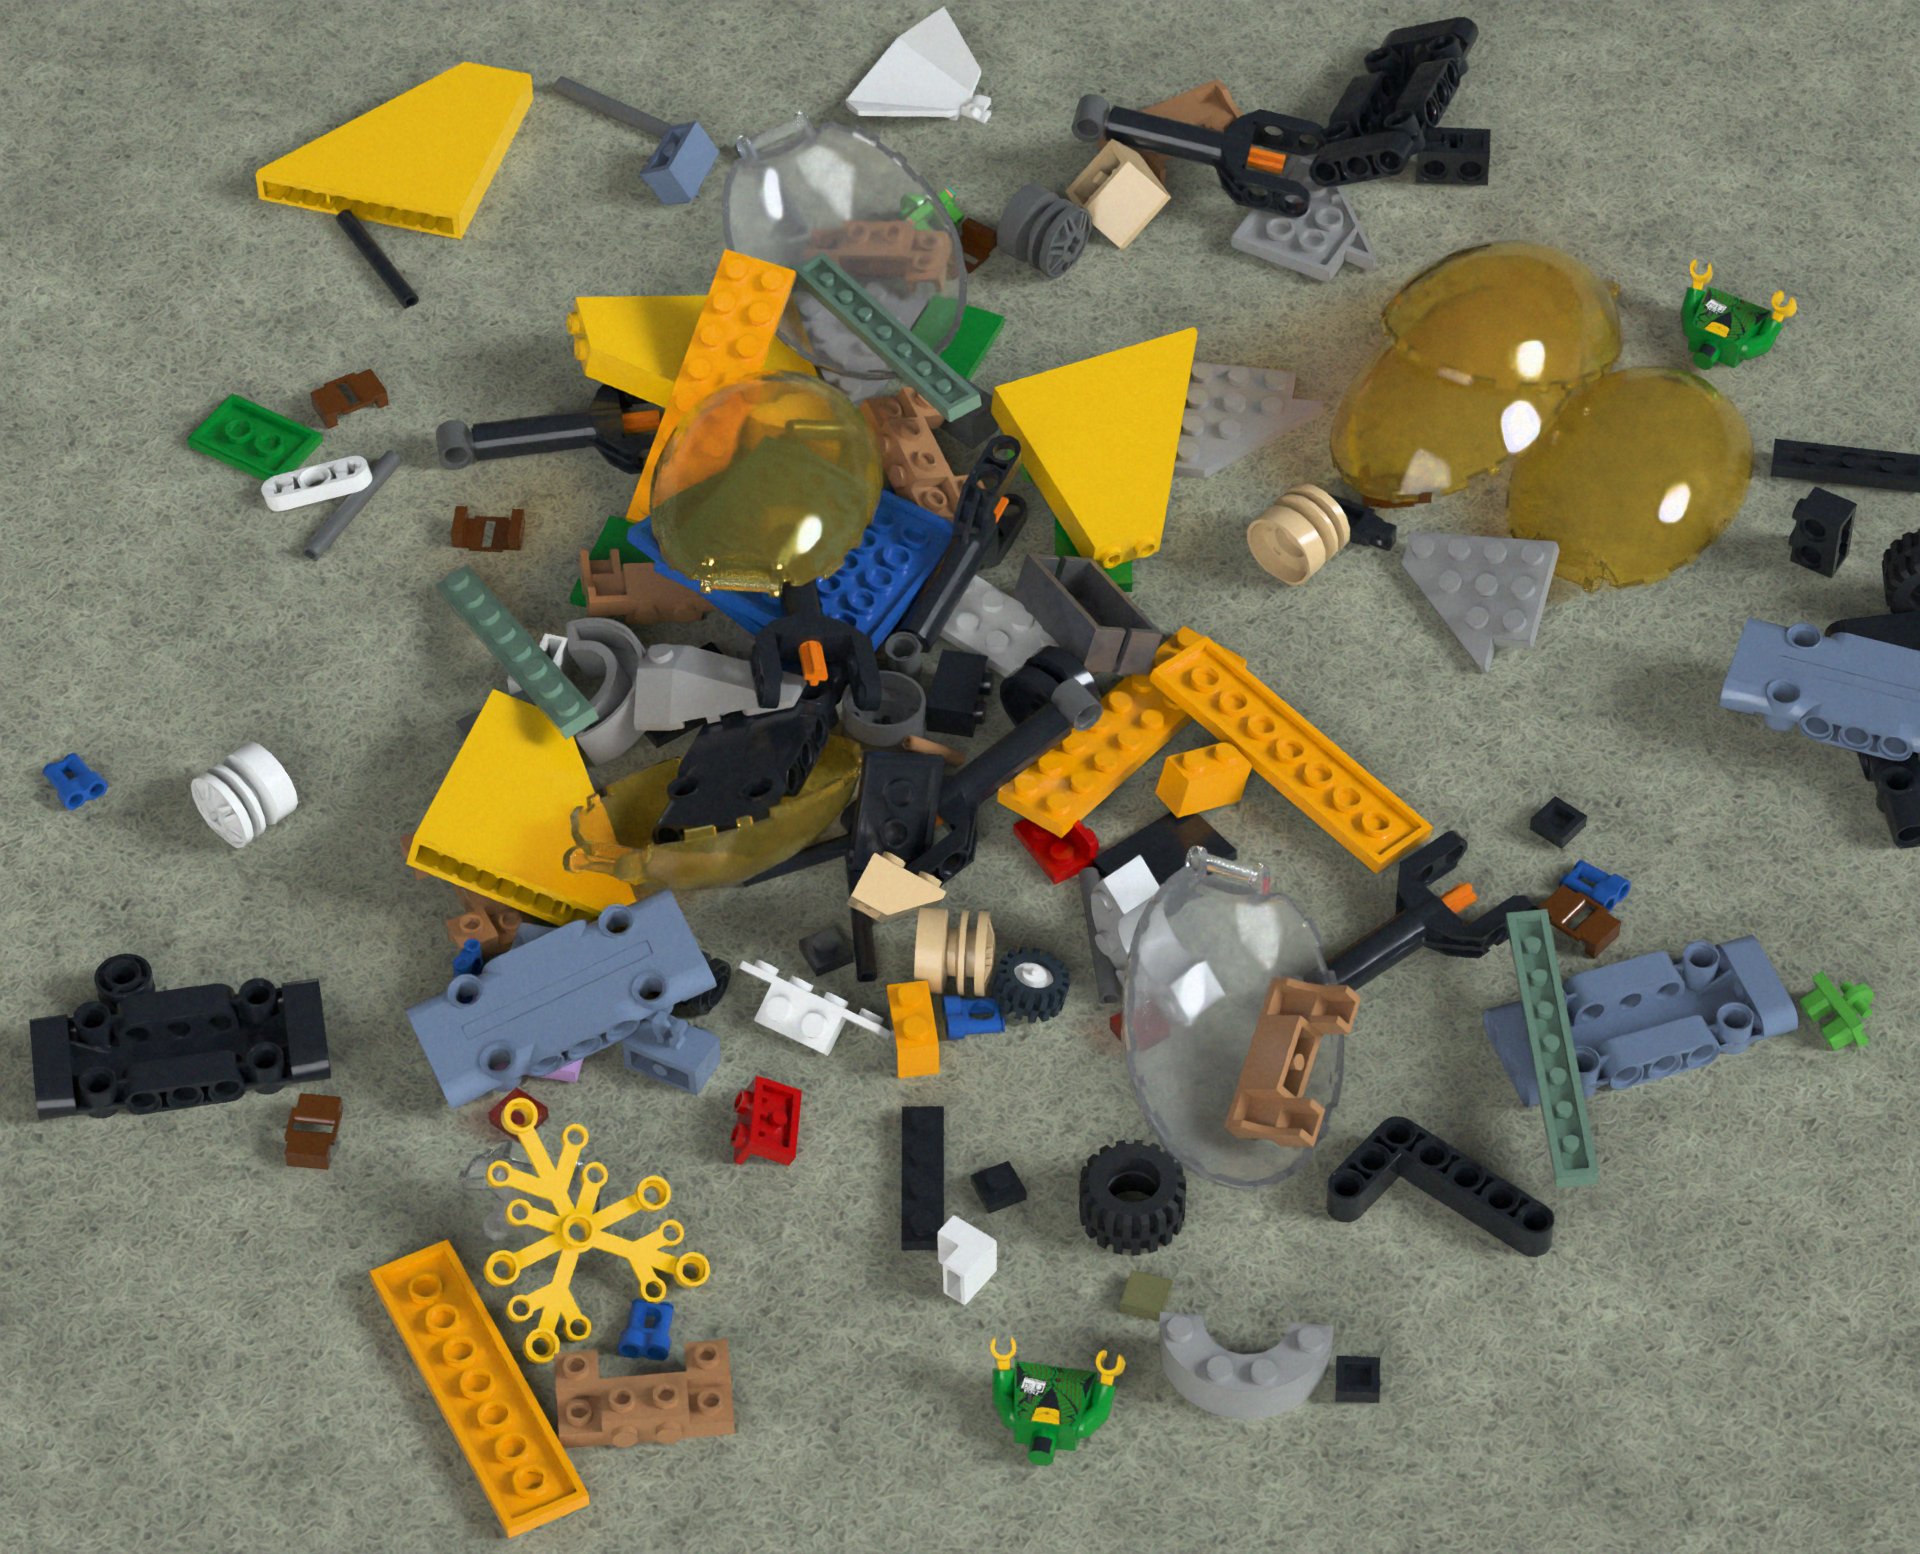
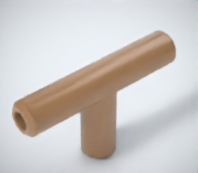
M911 734L907 735L903 741V747L906 750L915 753L941 754L945 758L946 763L955 766L963 765L966 759L963 751Z

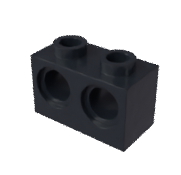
M1433 127L1425 130L1423 135L1427 144L1423 150L1416 154V183L1488 185L1490 129Z
M1816 486L1806 499L1800 498L1792 515V519L1796 520V525L1788 541V545L1792 547L1790 561L1832 579L1849 555L1857 503Z

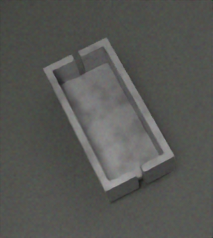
M1027 553L1013 594L1022 603L1025 610L1039 622L1042 629L1055 640L1059 648L1075 656L1091 675H1096L1098 672H1113L1123 677H1129L1132 674L1148 675L1162 633L1093 558L1063 556L1055 578L1054 575L1060 561L1057 555Z

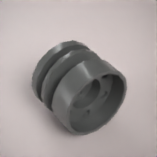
M1030 183L1023 186L1006 206L997 230V245L1000 251L1019 261L1029 262L1031 267L1041 270L1050 277L1058 278L1074 265L1082 255L1089 240L1092 217L1089 210L1075 205L1070 200L1060 199L1058 194L1038 184Z
M879 671L882 698L877 712L860 711L854 706L850 683L846 686L842 698L843 725L841 748L844 758L853 768L861 771L864 751L915 753L903 747V741L907 735L911 734L924 739L925 734L923 724L925 721L926 698L923 688L914 679L899 672Z

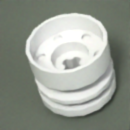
M253 741L243 743L225 756L223 765H212L208 768L207 773L198 775L191 783L193 799L207 824L236 848L246 846L252 841L253 837L264 833L266 824H276L293 812L298 804L295 788L282 765L268 750Z

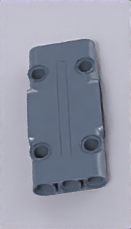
M1750 617L1747 619L1723 685L1720 707L1753 716L1756 715V712L1763 713L1762 719L1764 723L1774 730H1790L1799 722V729L1802 734L1815 741L1894 761L1906 760L1910 758L1912 752H1916L1920 761V651L1844 632L1834 633L1830 637L1822 636L1816 626L1809 623H1796L1786 627Z
M666 887L627 906L623 904L610 905L601 912L599 919L593 922L585 919L576 920L506 952L484 965L481 974L477 976L470 974L457 976L448 985L447 990L406 1008L405 1012L451 1110H454L486 1095V1092L492 1089L497 1092L512 1091L518 1087L523 1075L526 1073H530L535 1077L545 1076L617 1043L636 1032L640 1027V1020L652 1021L659 1010L666 1012L668 1017L673 1010L674 1004L680 1001L685 1002L717 987V984L669 887ZM618 926H628L621 933H611ZM651 992L661 993L656 999H644ZM477 996L473 1002L461 1004L466 997ZM499 1063H510L504 1070L493 1071L494 1067Z
M1752 934L1716 944L1715 946L1704 941L1692 942L1684 948L1682 958L1672 960L1667 952L1650 953L1579 973L1566 980L1562 985L1584 1098L1593 1095L1597 1087L1610 1084L1613 1089L1622 1090L1706 1066L1713 1062L1720 1052L1731 1055L1740 1054L1747 1050L1750 1043L1792 1032L1798 1028V1016L1795 1006L1758 940ZM1521 1000L1484 1010L1483 1021L1486 1033L1525 1107L1540 1104Z

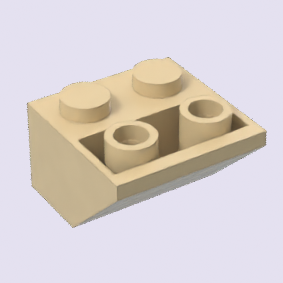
M1113 139L1110 140L1065 191L1075 205L1089 210L1092 224L1121 249L1126 248L1171 198L1140 154Z
M884 851L882 856L876 853L873 854L847 905L880 923H885L919 913L920 908L937 907L947 891L939 888L942 882L934 876L923 871L915 875L903 868L906 863L902 859Z

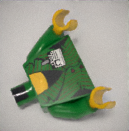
M1697 259L1693 260L1689 268L1693 283L1691 288L1687 287L1680 317L1683 334L1689 338L1688 350L1694 352L1693 362L1700 369L1709 370L1717 361L1735 368L1743 360H1750L1769 352L1784 326L1781 323L1783 318L1790 317L1796 312L1797 305L1794 298L1791 297L1786 306L1779 307L1785 295L1783 291H1777L1771 299V304L1775 309L1772 315V311L1712 287L1708 286L1706 291H1702L1703 285L1712 279V267L1709 263L1707 272L1704 275H1697L1695 271L1698 262Z
M996 1337L993 1338L990 1350L993 1357L997 1360V1367L992 1369L993 1404L1004 1426L1014 1429L1015 1443L1030 1445L1027 1456L1030 1462L1039 1466L1052 1464L1056 1449L1075 1451L1080 1439L1089 1438L1108 1420L1116 1389L1113 1379L1115 1376L1120 1375L1125 1368V1361L1122 1355H1118L1117 1365L1114 1369L1106 1370L1104 1361L1107 1351L1102 1350L1098 1353L1096 1366L1102 1374L1100 1380H1097V1372L1015 1361L1014 1368H1011L1010 1359L1014 1357L1017 1349L1015 1340L1011 1337L1012 1350L1009 1354L1003 1356L995 1351Z

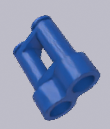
M76 753L68 754L64 760L56 764L49 763L43 769V774L58 791V798L69 810L82 806L87 800H94L104 795L108 788L107 783L99 773L91 771ZM69 771L76 777L69 780L64 773Z
M1579 860L1575 864L1573 871L1570 874H1564L1559 881V887L1564 885L1575 893L1581 892L1608 909L1609 913L1613 910L1616 903L1621 902L1628 895L1631 888L1629 880L1618 874L1609 875L1583 860ZM1586 878L1597 885L1593 888L1579 879Z
M477 939L467 940L459 956L453 960L454 978L463 974L477 976L482 973L485 964L482 961L481 945ZM473 995L463 999L461 1004L471 1003Z
M960 995L942 996V1015L945 1022L947 1040L964 1039L965 1035L1000 1033L1001 1031L1004 1033L1005 1019L1004 1016L1000 1018L999 1014L1002 1011V1005H996L994 1002L996 997L961 999ZM993 1014V1017L990 1019L969 1018V1015Z
M643 1299L633 1300L626 1329L620 1334L617 1347L618 1353L628 1358L646 1357L649 1360H666L671 1346V1339L668 1335L674 1306L669 1302L652 1304L647 1303ZM646 1316L655 1317L652 1329L644 1328Z

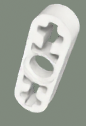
M350 456L273 476L264 482L261 492L267 506L271 510L284 511L359 492L371 483L372 474L365 458ZM325 480L323 483L317 486L309 487L311 484L317 481Z

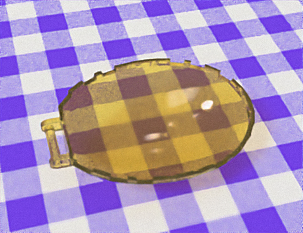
M1501 240L1471 244L1431 261L1416 270L1395 289L1383 303L1380 312L1379 326L1383 336L1390 337L1392 335L1395 338L1393 348L1405 358L1430 372L1469 386L1473 378L1494 382L1493 391L1520 394L1522 386H1537L1536 391L1539 394H1548L1551 385L1561 384L1560 388L1563 391L1587 386L1611 372L1613 364H1618L1624 346L1620 314L1614 302L1620 293V284L1611 280L1608 282L1601 280L1589 266L1566 251L1531 240Z
M1509 272L1496 285L1461 292L1438 300L1420 310L1401 325L1362 364L1351 380L1332 423L1329 447L1333 467H1336L1340 472L1342 481L1354 491L1379 500L1395 502L1419 501L1418 494L1441 490L1442 497L1470 488L1469 480L1486 472L1490 478L1501 473L1500 464L1512 456L1519 461L1535 448L1554 428L1571 404L1570 394L1573 389H1579L1582 382L1580 373L1582 366H1585L1584 342L1577 324L1568 313L1576 301L1577 291L1575 287L1563 285L1560 288L1525 280L1521 278L1520 274Z
M1632 366L1594 378L1567 396L1534 429L1524 444L1513 466L1506 492L1505 516L1508 534H1511L1515 539L1556 541L1560 551L1553 575L1583 586L1582 591L1589 594H1594L1603 579L1609 581L1610 586L1618 589L1639 584L1647 587L1671 576V572L1685 564L1690 566L1698 560V555L1705 548L1716 543L1731 525L1746 499L1754 468V449L1752 437L1745 419L1735 404L1716 386L1700 376L1671 366Z
M769 369L730 378L698 399L682 416L666 440L654 467L649 508L653 538L656 537L661 556L671 571L677 569L689 580H699L700 577L701 593L711 594L712 590L769 593V597L780 598L784 581L790 582L791 586H803L819 576L824 580L828 579L845 564L844 557L852 548H859L863 542L864 530L867 525H872L883 487L882 452L877 435L866 416L848 396L818 377L799 371Z
M829 735L827 745L797 797H782L781 804L769 808L770 818L753 823L752 816H743L736 819L737 828L716 833L714 825L684 830V841L653 844L650 833L669 801L666 789L670 782L677 778L682 757L676 756L650 765L606 785L607 795L600 799L599 794L588 796L586 798L588 806L586 809H584V806H576L570 815L571 836L576 846L569 848L565 852L563 867L568 873L581 874L585 871L603 873L619 881L656 891L669 887L671 891L708 890L744 882L766 872L807 848L827 830L849 803L858 786L865 750L861 751L860 744L851 739Z

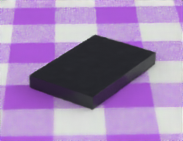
M864 751L848 858V867L851 870L864 871L873 854L876 853L882 856L884 851L902 859L906 863L903 867L905 869L932 847L945 758L941 754Z
M1171 811L1092 859V867L1098 870L1102 878H1105L1135 857L1141 855L1161 888V891L1156 895L1155 905L1158 908L1236 860L1237 850L1198 813L1177 818Z

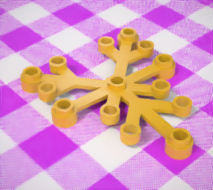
M516 1098L503 1108L501 1122L508 1132L518 1136L538 1177L512 1169L505 1161H496L487 1168L485 1173L486 1181L491 1187L496 1189L509 1186L549 1200L558 1216L533 1208L529 1202L523 1199L512 1201L505 1209V1219L510 1225L521 1227L527 1224L553 1234L514 1254L506 1250L493 1253L486 1260L483 1271L486 1280L496 1287H506L518 1278L521 1269L561 1250L552 1282L526 1296L517 1295L506 1305L508 1318L516 1323L526 1321L532 1316L534 1311L543 1307L537 1329L530 1332L523 1341V1353L534 1364H546L554 1358V1353H558L560 1349L559 1338L554 1333L560 1314L565 1321L563 1333L568 1340L573 1342L582 1341L591 1332L589 1319L581 1314L568 1289L579 1253L586 1252L591 1247L626 1258L640 1284L638 1288L640 1299L652 1304L661 1301L666 1294L665 1283L656 1277L652 1268L672 1274L680 1286L693 1289L708 1279L710 1265L703 1255L696 1252H689L678 1258L657 1250L663 1246L667 1248L674 1247L682 1241L684 1229L675 1220L665 1221L656 1231L634 1242L600 1231L640 1210L657 1212L667 1205L671 1197L669 1184L659 1176L646 1177L636 1186L633 1195L592 1214L599 1189L606 1183L608 1178L605 1166L598 1162H592L586 1165L580 1173L582 1188L574 1208L567 1191L580 1150L588 1142L587 1130L582 1125L572 1124L562 1132L560 1140L563 1148L555 1170L534 1129L538 1119L535 1105L528 1099ZM513 1111H519L524 1115L525 1121L523 1125H516L511 1121V1113ZM569 1131H576L580 1134L581 1143L579 1145H573L569 1142L567 1137ZM494 1168H502L506 1172V1180L504 1182H498L493 1178L492 1171ZM589 1169H596L600 1173L601 1180L599 1183H592L588 1180L587 1171ZM650 1188L657 1193V1201L655 1203L646 1201L644 1198L645 1189ZM514 1206H521L525 1210L526 1217L524 1220H517L512 1216V1208ZM575 1225L581 1228L583 1232L582 1239L574 1240L569 1235L570 1226ZM669 1226L675 1229L677 1233L675 1241H669L664 1237L663 1230L665 1227ZM495 1263H502L506 1266V1277L500 1278L494 1274L493 1266ZM684 1265H691L695 1268L696 1277L694 1279H688L684 1276ZM648 1283H653L658 1287L659 1295L657 1298H651L646 1294L645 1287ZM520 1301L526 1305L527 1313L525 1316H518L514 1313V1302ZM572 1321H579L583 1324V1335L576 1336L571 1332L570 1325ZM535 1340H541L545 1343L546 1353L544 1355H538L533 1351L532 1344Z

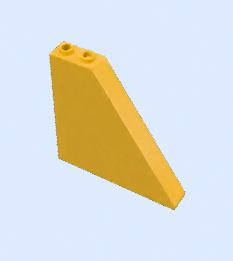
M464 61L258 169L255 176L259 199L336 215L348 209L352 211L357 219L462 239L534 99L531 74Z
M708 295L576 297L573 312H568L566 319L567 332L569 335H573L575 340V359L581 361L585 376L666 408ZM790 295L738 435L739 439L751 444H755L765 432L772 436L781 431L784 432V425L787 420L832 421ZM794 439L820 459L835 466L837 465L841 450L839 440Z
M1195 327L994 387L991 414L1004 435L1012 436L1019 441L1022 452L1021 462L1080 556L1093 558L1102 569H1111L1127 561L1146 558L1160 550L1198 334Z
M493 689L414 835L406 864L560 927L582 919L593 922L599 919L601 912L610 905L623 904L627 906L636 902L574 737L571 736L565 740L537 706ZM618 926L611 933H621L628 926Z

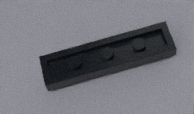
M1775 439L1771 476L1920 493V455Z
M902 1106V1251L938 1250L937 1232L944 1226V1106Z

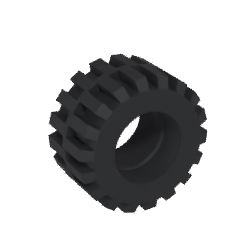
M1920 529L1915 533L1909 531L1903 534V539L1901 540L1895 539L1890 544L1891 548L1886 549L1883 554L1882 573L1887 606H1890L1892 614L1920 611Z
M1125 1140L1116 1141L1115 1147L1111 1148L1109 1145L1101 1147L1099 1155L1092 1154L1087 1159V1166H1083L1079 1181L1080 1221L1082 1226H1086V1234L1090 1239L1097 1236V1245L1103 1249L1109 1244L1113 1245V1253L1121 1255L1123 1249H1131V1256L1140 1255V1249L1147 1248L1150 1254L1158 1251L1159 1242L1167 1246L1172 1242V1233L1178 1235L1181 1231L1182 1222L1185 1220L1186 1176H1183V1167L1180 1162H1174V1155L1168 1150L1163 1153L1160 1152V1146L1155 1143L1146 1146L1143 1145V1140H1134V1144H1126ZM1126 1191H1137L1147 1194L1150 1198L1139 1202H1128L1116 1198L1115 1195Z

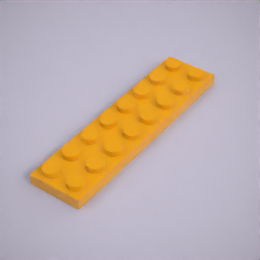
M724 250L628 509L626 521L637 524L728 465L795 282V270L731 250Z
M1186 626L1179 629L1157 649L1148 675L1132 674L1129 677H1125L1100 699L1103 712L1095 725L1084 731H1077L1073 728L1071 735L1009 783L1003 785L998 790L997 802L1062 838L1073 828V824L1078 819L1081 821L1194 719L1149 680L1153 669L1204 636ZM1217 644L1246 669L1247 660Z
M1203 637L1152 670L1150 682L1221 742L1230 741L1252 764V769L1375 874H1378L1430 838L1433 830L1432 825L1209 637Z
M446 1239L370 1270V1280L508 1538L515 1537L590 1505L587 1490L449 1240Z

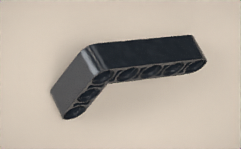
M1394 1116L1384 1120L1328 1179L1326 1209L1328 1214L1339 1222L1348 1223L1360 1218L1399 1177H1402L1521 1254L1529 1257L1542 1256L1552 1246L1555 1216L1551 1209L1405 1117Z

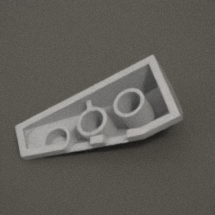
M666 643L651 645L637 668L633 724L635 731H672L685 728L684 721L706 717L708 723L721 721L722 715L742 710L743 714L749 716L791 708L796 704L807 682L803 676L782 671L784 679L781 683L778 708H759L748 661L688 645H669Z

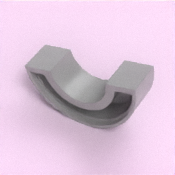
M584 618L566 623L568 652L588 679L605 677V681L598 693L589 700L599 719L576 733V740L597 767L622 757L626 750L645 732L635 731L633 723L637 668L647 651L636 635L625 625L606 618Z
M1139 855L1095 885L1091 894L1092 916L1098 933L1095 936V942L1101 952L1109 956L1117 969L1116 976L1123 988L1128 991L1133 989L1164 1020L1189 1021L1225 995L1205 961L1195 960L1186 955L1166 933L1158 917L1155 905L1156 895L1161 891V888L1143 858Z
M1160 1312L1159 1355L1165 1374L1172 1385L1181 1395L1196 1406L1216 1415L1229 1418H1266L1295 1408L1308 1399L1321 1385L1331 1362L1334 1326L1290 1322L1286 1336L1275 1347L1262 1353L1243 1355L1227 1351L1213 1342L1205 1330L1203 1315Z

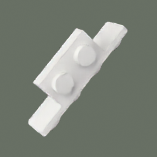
M757 959L754 966L741 961L738 967L747 974L771 985L754 1021L820 1053L829 1055L846 1020L885 1039L890 1037L891 1032L881 1026L882 1017L861 1008L859 1014H855L846 1009L849 1002L829 992H826L824 998H821L811 993L813 985L791 975L789 982L776 976L779 969Z

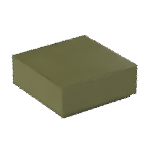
M1131 1270L1120 1301L1119 1312L1160 1322V1312H1165L1173 1289V1280Z

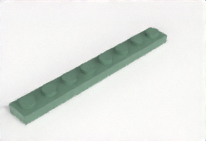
M824 252L792 267V270L796 271L795 280L949 422L982 406L980 394Z
M468 564L459 570L451 572L444 580L435 585L449 606L565 740L599 719L589 701Z
M1548 910L1506 913L1507 932L1555 1186L1560 1188L1598 1184L1599 1171Z

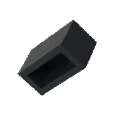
M942 649L926 705L927 731L973 738L976 724L983 725L985 721L987 702L983 701L984 696H991L994 687L995 674L989 672L988 656Z

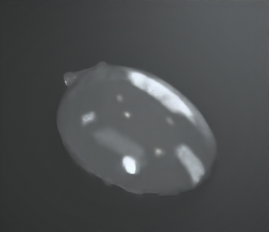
M803 111L794 114L793 120L748 138L746 135L736 138V145L742 157L734 160L729 175L724 182L722 197V222L727 250L791 270L792 267L824 252L939 356L950 345L960 328L967 302L968 275L963 258V247L957 229L942 201L924 176H918L907 164V158L899 151L894 153L880 142L879 136L858 125L855 128H850L829 121L815 130ZM797 133H800L801 135L787 142L774 146L770 149H767L760 153H756V150L776 143ZM795 280L775 334L786 346L817 367L843 377L868 381L900 377Z
M1192 846L1187 854L1185 866L1166 879L1149 900L1133 935L1128 953L1121 1006V1040L1125 1071L1135 1103L1148 1129L1165 1151L1181 1165L1198 1177L1230 1189L1254 1190L1271 1187L1296 1174L1314 1156L1312 1153L1320 1140L1327 1136L1330 1129L1327 1123L1332 1109L1338 1106L1342 1087L1344 1035H1322L1302 1097L1312 1098L1325 1109L1314 1148L1280 1147L1271 1139L1237 1138L1228 1131L1224 1124L1239 1076L1243 1069L1272 978H1292L1319 985H1336L1337 980L1334 970H1327L1321 948L1325 946V943L1313 918L1305 919L1287 894L1280 892L1273 894L1269 892L1270 869L1268 866L1258 863L1252 867L1207 854V850L1203 847ZM1207 871L1248 882V886L1207 875Z

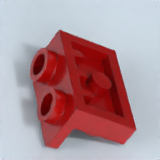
M1027 818L1013 824L1015 836L1054 885L1079 874L1083 868L1092 867V859L1096 857L1097 850L1099 849L1098 839L1095 833L1090 828L1086 829L1079 819L1073 824V828L1062 838Z
M757 1075L746 1089H740L733 1108L734 1112L738 1113L737 1123L730 1138V1145L734 1146L733 1163L742 1165L750 1154L787 1166L793 1162L797 1151L802 1090Z

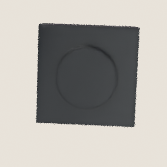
M1554 796L1531 818L1530 830L1562 849L1586 827L1587 815Z
M836 926L799 940V950L817 977L853 963V953Z
M1009 1161L970 1175L971 1185L988 1214L1027 1200V1191Z
M1336 1356L1335 1402L1379 1403L1380 1357Z

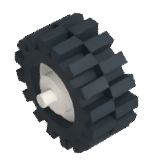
M1020 947L1019 953L1015 949L1008 951V955H1003L998 964L991 992L992 996H996L994 1001L996 1005L1004 1004L1003 1012L1009 1015L1014 1011L1016 1013L1015 1019L1020 1021L1022 1016H1028V1022L1035 1023L1038 1016L1042 1022L1048 1021L1050 1016L1055 1018L1059 1010L1061 1011L1070 986V972L1068 968L1063 969L1064 962L1061 959L1052 961L1054 954L1047 952L1045 956L1040 955V948L1034 947L1032 953L1028 952L1027 947Z

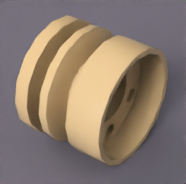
M1307 483L1292 485L1284 495L1276 500L1272 507H1268L1247 529V541L1251 553L1259 565L1266 572L1293 586L1305 584L1320 570L1326 561L1333 558L1350 540V526L1339 504L1327 492Z
M920 908L916 931L914 982L928 980L930 993L943 994L947 977L955 976L958 995H966L968 977H974L975 996H986L987 985L993 974L995 961V934L991 923V912L979 911L977 929H971L970 910H963L958 928L950 927L948 909Z

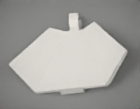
M944 6L897 37L846 99L847 108L858 116L946 117L957 121L963 115L985 123L991 116V111L986 110L991 104V98L983 95H975L973 97L974 90L981 76V68Z

